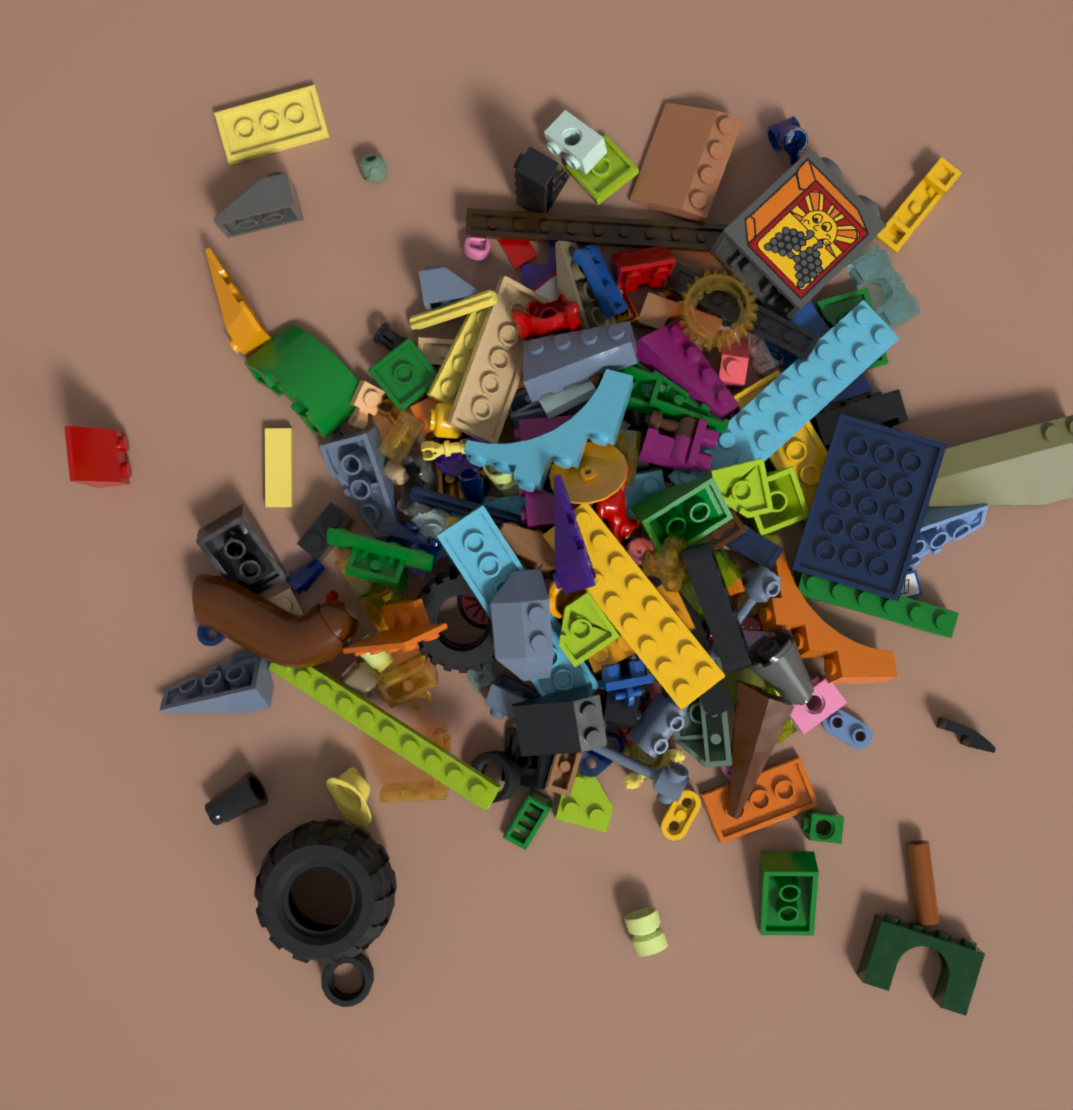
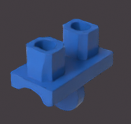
M641 659L627 661L629 674L627 676H621L620 667L617 663L602 665V680L598 681L599 689H604L606 692L621 689L619 692H614L613 697L615 701L623 699L626 706L634 704V697L642 696L641 688L632 689V687L654 683L653 674L647 673L646 665Z

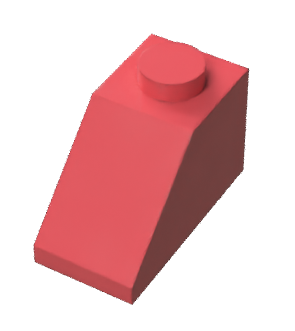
M722 333L716 373L727 388L740 390L745 385L749 360L748 337Z

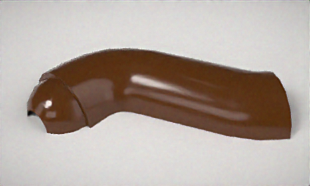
M200 574L194 582L192 591L193 609L196 619L201 626L208 627L264 660L283 667L304 669L325 663L343 652L342 648L349 645L358 628V621L347 611L344 602L338 600L328 601L322 605L318 603L306 613L294 615L239 583L221 576Z

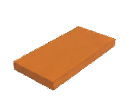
M799 755L763 768L738 819L733 818L727 813V808H729L730 782L700 793L720 844L819 806Z

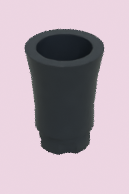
M247 772L236 783L206 803L205 811L210 821L217 826L224 822H230L252 809L266 805L268 803V796L259 778L252 772Z

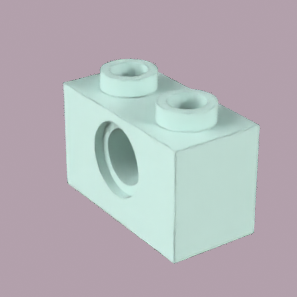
M566 110L544 131L547 149L554 156L560 155L573 170L579 169L585 175L607 153L604 137Z

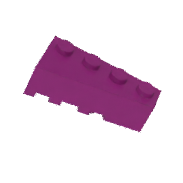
M679 320L637 341V358L640 359L639 362L652 372L656 370L687 391L691 399L700 405L704 403L709 406V411L722 420L727 418L739 406Z

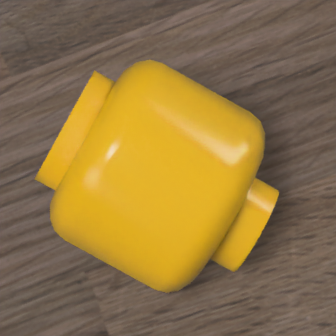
M438 403L434 409H430L428 428L433 430L435 437L457 439L461 436V431L446 424L453 404Z

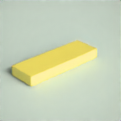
M265 428L266 508H293L292 428Z

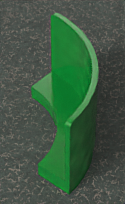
M289 323L244 362L257 383L267 387L279 397L284 394L293 402L290 407L303 420L310 431L323 438L330 436L352 415L356 408L349 403L359 381L325 345L296 325Z

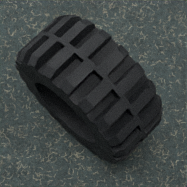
M457 568L436 575L435 578L423 587L417 599L422 598L430 624L438 623L439 610L448 599L458 595L477 598ZM489 616L485 633L473 643H454L448 640L441 632H439L440 637L434 640L418 642L419 651L423 656L427 655L430 658V663L435 666L439 664L444 667L443 670L449 672L452 669L459 670V673H467L468 670L472 669L476 672L482 670L483 666L491 665L496 661L494 657L492 624Z

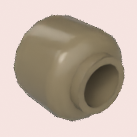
M353 661L340 675L343 678L341 683L363 697L366 696L368 699L380 689L377 685L380 675L366 661Z

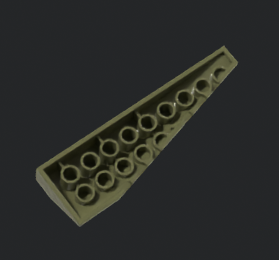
M1073 415L946 448L928 507L967 506L987 503L988 506H1041L1073 497Z

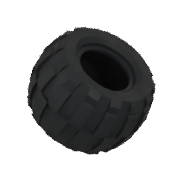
M344 820L310 821L298 825L292 831L284 834L270 848L261 862V869L256 877L254 898L258 901L256 914L262 928L266 927L271 935L269 940L279 950L284 948L293 954V959L304 963L315 960L319 961L321 965L340 962L345 957L352 958L368 949L369 945L376 938L380 937L388 924L395 905L397 884L395 871L392 870L389 862V855L382 844L378 845L370 837L371 833L360 826L356 828L348 825ZM313 867H328L337 871L346 879L352 891V906L348 916L341 924L325 925L317 923L306 917L298 909L293 901L290 888L299 874Z

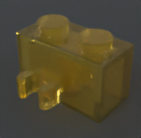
M419 653L379 674L378 688L391 708L411 699V705L416 711L419 710V703L417 702L419 698H424L428 704H431V695L427 690L437 686L439 682L438 671L435 665L429 662L430 658L427 655L423 656Z

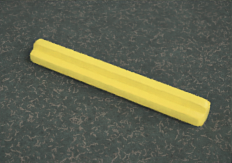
M487 290L413 315L409 318L410 327L413 330H420L496 305L498 302L497 293L494 290Z

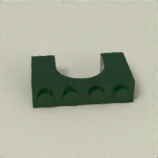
M885 913L884 917L875 914L856 974L859 979L865 984L889 991L897 963L905 952L919 946L933 948L940 957L941 971L932 999L940 1008L966 1016L985 953L977 947V943L961 937L960 941L952 939L951 934L938 929L935 930V933L927 931L926 926L920 925L917 922L910 921L909 925L902 923L899 917Z

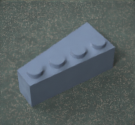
M630 321L523 341V383L532 403L541 400L540 396L553 392L555 395L563 392V387L579 382L580 385L590 381L589 379L597 374L602 373L604 375L606 369L618 371L638 363L636 340Z

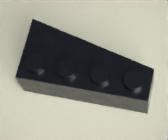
M529 146L525 154L520 153L514 164L516 169L514 177H516L515 194H517V205L529 212L548 213L570 175L559 163Z

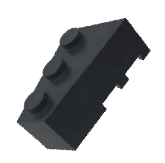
M897 389L882 394V391L867 395V399L857 402V399L848 400L841 403L842 407L833 410L831 406L824 407L810 420V423L825 447L830 445L839 414L889 428L895 427L908 421L900 390Z

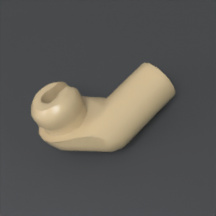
M394 453L387 461L384 473L389 479L395 480L398 485H403L409 480V475L400 464L402 457Z

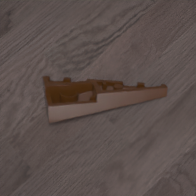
M740 680L736 682L735 724L732 733V765L730 766L731 781L729 783V808H727L728 815L735 819H738L794 709L789 699L765 692L761 687Z

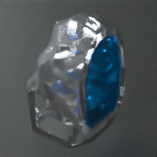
M753 335L750 353L751 367L758 379H763L773 372L784 368V356L781 350Z

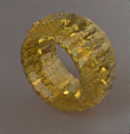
M714 270L712 275L704 272V277L701 279L694 277L695 283L693 285L687 284L689 291L682 292L681 295L684 300L678 302V306L682 310L678 311L677 314L678 317L683 318L679 321L680 327H686L683 331L684 335H691V343L698 340L699 348L708 345L709 351L713 347H717L718 351L721 352L723 346H727L730 350L731 344L734 342L740 345L741 337L748 338L746 330L754 329L751 321L757 320V315L752 313L758 310V305L753 304L756 300V295H749L752 291L751 285L744 287V278L738 281L736 280V273L728 276L726 270L722 274H718ZM713 290H724L731 293L734 298H737L738 305L740 306V315L737 322L732 324L731 332L729 329H725L722 332H710L705 330L701 324H698L695 308L698 301L703 298L704 291L711 293ZM742 300L744 301L746 308H743ZM690 314H692L695 326L692 324L690 320Z

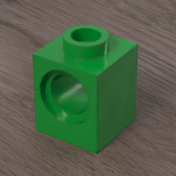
M807 810L806 816H802L801 831L804 832V836L810 841L842 844L844 816L838 812ZM820 820H826L827 826L825 830L816 832V824Z

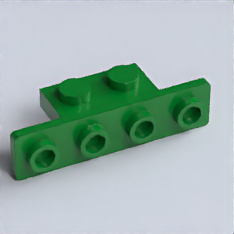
M329 527L327 530V544L351 551L345 568L346 575L398 588L405 565L429 572L432 571L434 556L425 550H413L405 548L396 542L387 543L379 541L370 535L361 536L353 534L344 528L334 529Z

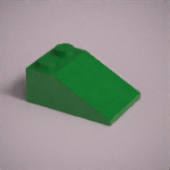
M711 475L652 493L630 507L647 539L652 544L653 549L663 561H666L682 551V549L687 548L733 519Z
M760 851V935L814 936L819 877L814 851Z

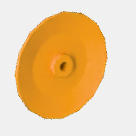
M587 442L579 467L565 469L557 466L554 462L551 466L549 480L554 491V476L562 475L571 503L592 504L603 501L618 492L626 481L628 465L625 456L616 447L608 444L601 446L593 442Z

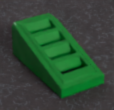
M530 788L505 831L503 838L526 850L550 812L553 800ZM528 810L538 816L537 819L525 813V811ZM521 819L532 825V828L520 823L519 820ZM516 828L527 834V837L525 838L513 830Z

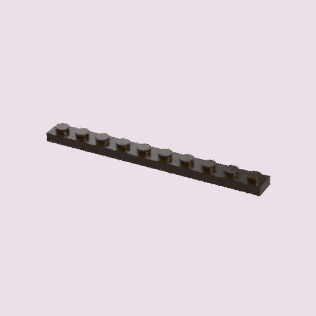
M467 208L465 237L556 243L560 240L576 242V244L582 245L595 244L598 246L650 248L665 245L668 250L709 252L728 224Z

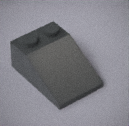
M281 172L270 173L267 175V178L257 181L214 218L215 224L227 238L304 220L297 190L287 173L283 174Z

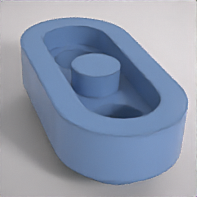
M840 709L821 722L822 728L827 733L855 749H863L871 743V729L863 722ZM838 717L840 719L839 726L834 727L832 721L834 718ZM858 731L863 733L861 740H856L855 734Z

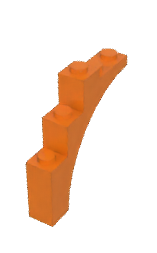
M783 549L771 569L773 573L782 579L780 592L777 596L770 597L766 603L759 606V619L762 623L763 632L786 629L792 633L802 658H824V672L827 676L828 684L884 683L898 677L893 651L874 649L852 641L824 622L808 605L794 582Z

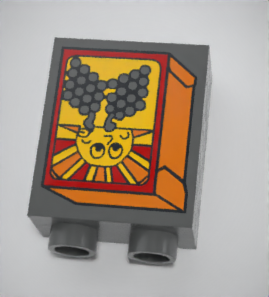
M810 149L722 231L709 252L764 308L790 321L887 225L880 219L879 209L870 198L864 195L857 196L842 181V172L834 161L826 157L820 158Z

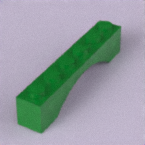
M798 571L794 579L797 588L804 598L881 618L944 638H952L959 612L900 596L899 601H894Z

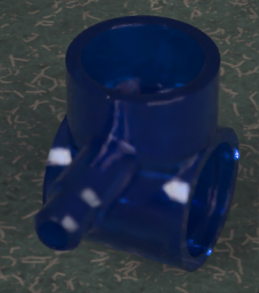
M794 116L767 128L772 148L776 152L781 150L787 152L790 164L793 166L800 159L799 153L807 146L808 135L806 131L801 128Z

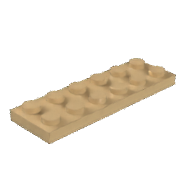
M505 275L499 278L495 289L498 302L496 305L488 308L446 422L447 425L487 444L498 443L523 373V340L519 337L516 323L511 318L512 310L520 309L527 313L526 304L529 301L541 303L549 301Z

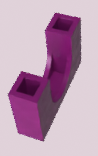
M574 415L557 416L551 419L545 417L519 420V429H514L515 443L531 440L549 433L569 421ZM519 488L520 498L525 497L526 507L521 508L522 524H527L529 530H550L554 527V495L546 492L544 489L542 491L534 489L533 492H529ZM571 503L573 510L581 505Z

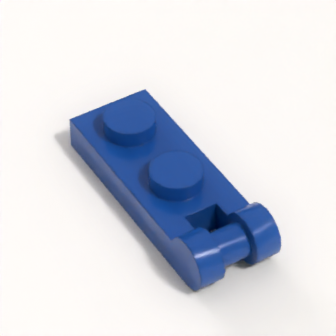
M591 244L575 250L573 261L575 264L581 265L587 277L588 285L593 289L599 302V307L606 318L609 319L627 310L628 307L599 248L595 244Z

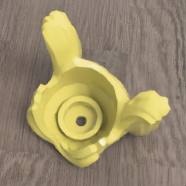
M633 742L624 749L625 755L655 770L668 766L670 762L682 764V761L685 759L683 750L669 749V747L665 753L658 754L656 758L647 756V753ZM630 771L623 778L625 787L627 789H637L646 780V777Z

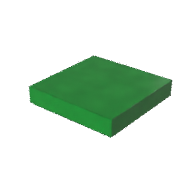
M409 337L367 370L401 413L429 391L437 375L436 370Z

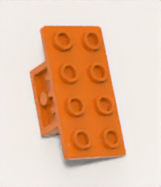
M422 598L392 602L381 606L385 623L389 629L372 634L342 648L344 654L354 653L355 656L370 652V655L383 651L392 653L400 649L403 652H407L419 647L418 642L422 640L427 642L440 637L439 632L448 627L446 623L430 624Z

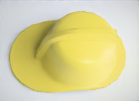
M351 767L338 778H329L326 781V787L332 794L342 815L357 826H367L371 822L372 817L366 803L370 794V785L355 767Z

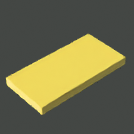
M315 84L214 112L229 165L330 137Z

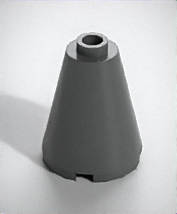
M786 629L773 631L776 635L769 639L766 635L761 637L749 648L754 664L749 669L780 695L789 699L793 705H804L809 702L814 688L791 632Z

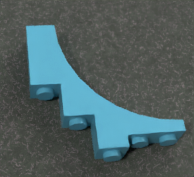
M606 369L599 387L587 404L569 421L558 428L534 439L510 444H487L467 440L464 448L465 455L473 465L484 467L485 464L493 466L497 471L504 474L514 472L515 483L522 490L533 492L534 489L542 491L552 461L561 468H578L588 439L601 446H606L607 444L615 445L633 389V376Z

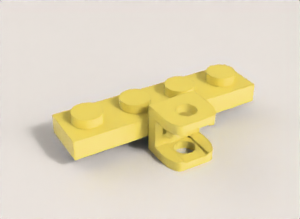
M489 307L469 313L466 316L427 393L431 398L440 403H454Z

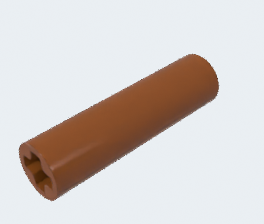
M915 840L907 842L917 923L920 925L938 924L939 914L929 841Z

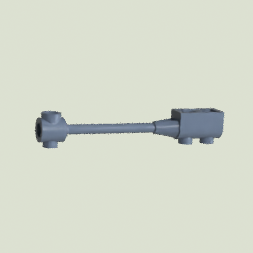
M762 565L749 569L743 577L747 597L736 611L740 624L756 602L766 603L770 597H775L780 592L782 579ZM713 643L707 653L715 661L718 657V652ZM657 692L642 713L640 722L636 723V726L630 730L626 737L647 754L656 758L658 754H663L668 749V740L671 735L683 728L684 717L687 714L686 711L689 705L681 710L670 695L665 698Z
M501 673L491 685L485 706L491 708L489 713L496 719H503L504 716H507L514 720L511 704L541 696L538 691ZM609 746L592 750L652 780L653 790L658 792L657 798L664 804H671L673 800L678 802L689 780L687 768L680 763L670 762L668 766L655 770Z

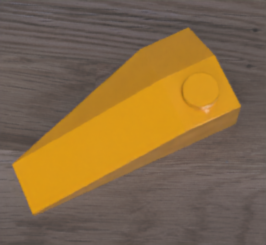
M209 247L205 252L226 331L231 337L228 342L236 353L241 352L248 357L267 343L271 336L216 253Z

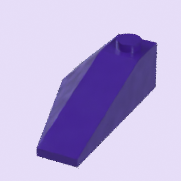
M562 475L554 476L556 572L552 574L557 589L562 588L564 594L596 586L598 580Z

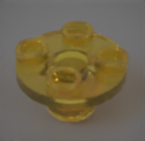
M669 536L666 538L661 551L647 550L643 555L642 570L644 574L661 579L662 586L667 592H678L683 579L689 577L682 555V549L686 548L685 538Z

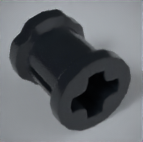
M385 322L376 332L373 342L376 344L380 343L392 351L405 341L407 337L397 334Z

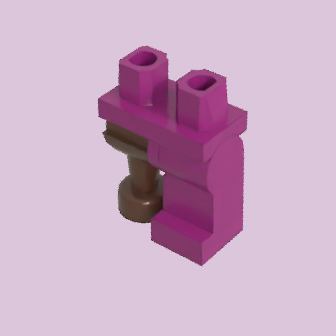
M653 409L638 459L675 470H683L682 472L691 474L693 469L707 472L713 455L700 452L699 450L701 445L714 449L719 432L706 427L708 422L706 420L699 419L698 421L691 417L682 418L680 421L663 418V412ZM659 428L672 433L673 437L658 434Z

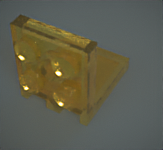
M436 728L432 734V741L451 753L452 734L447 735V728ZM435 778L434 781L386 783L379 791L380 802L446 800L449 787Z

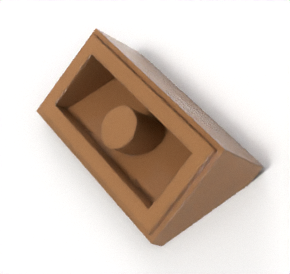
M582 752L554 754L544 789L570 797Z

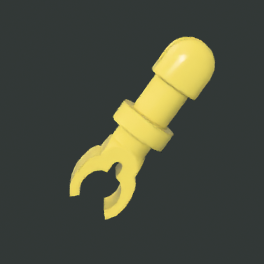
M460 439V442L449 443V440L444 441V444L433 441L421 443L423 460H434L443 454L446 457L451 456V453L462 452V454H465L467 440H472Z

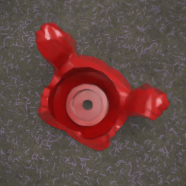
M560 293L556 300L551 302L529 301L526 304L527 313L520 309L512 310L511 318L516 323L519 337L523 341L536 339L550 333H568L582 329L577 313L579 311V304L576 301L568 302V299L562 293Z

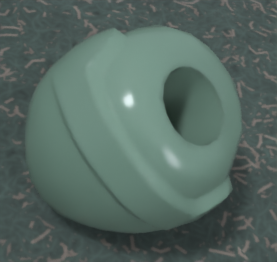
M372 152L361 157L359 167L365 181L378 183L387 178V165L382 155Z

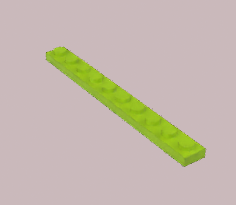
M271 663L268 670L482 810L486 811L490 808L501 787L500 784L370 700L344 686L339 680L317 666L300 669Z

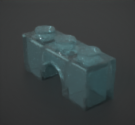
M879 245L852 261L845 268L859 290L870 284L878 285L884 290L886 295L885 303L876 309L875 313L892 331L921 313L918 300L914 295L909 294L905 287L904 278L900 273L895 272L891 265L890 256L885 250H881Z

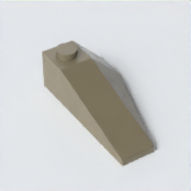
M557 241L555 243L557 296L559 297L560 293H562L568 299V302L576 301L579 304V311L577 313L581 321V330L616 324L614 316L609 319L606 318L599 307V302L593 289L588 285L587 277L581 265H577L573 261V253L579 249L576 242Z

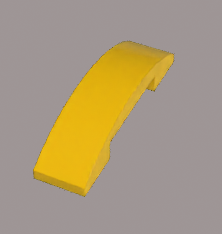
M941 157L888 220L887 226L875 238L896 254L962 173Z

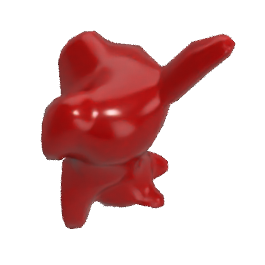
M628 466L626 481L618 492L603 501L593 503L600 518L605 519V525L620 544H622L621 537L628 538L636 528L640 527L637 524V519H630L626 515L624 491L630 466Z

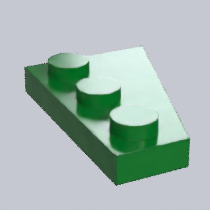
M867 288L814 303L830 328H833L862 300L873 309ZM886 352L866 370L887 365L889 362Z

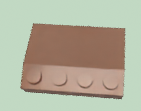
M666 102L629 201L686 222L705 223L743 119L718 110Z

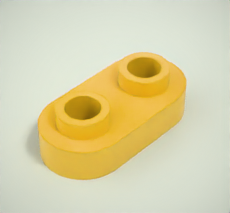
M684 789L679 801H672L661 820V831L669 840L676 841L682 839L700 810L701 800L693 790ZM684 798L691 799L689 806L685 807L682 805ZM677 821L678 827L674 830L670 829L669 823Z

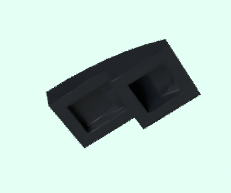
M941 717L938 718L937 728L962 734L960 744L995 753L996 748L978 732L957 722Z

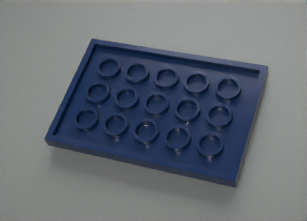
M839 414L791 570L899 601L947 444Z

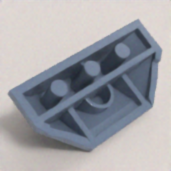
M541 569L512 571L490 602L494 657L523 681L550 678L554 653L549 598Z

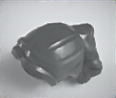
M408 454L402 466L406 469L405 472L409 475V480L401 487V495L396 502L398 511H402L409 517H415L419 513L430 512L434 507L411 501V489L413 486H418L437 492L438 476L430 460H423L422 455Z

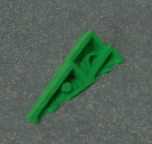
M637 358V364L617 371L633 376V389L626 409L651 415L653 409L663 412V418L680 421L685 417H691L698 421L703 419L708 421L706 427L724 434L726 432L729 420L726 418L722 420L709 411V406L704 403L700 405L691 399L687 391L658 371L652 372L639 363V358ZM602 373L600 375L596 390L599 387V384L603 378Z

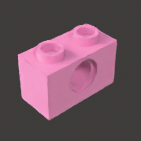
M815 675L810 678L814 688L812 695H815L817 698V705L813 709H808L806 704L793 705L794 709L789 719L802 734L810 731L847 703L835 685L828 684L827 676L821 675L819 677Z

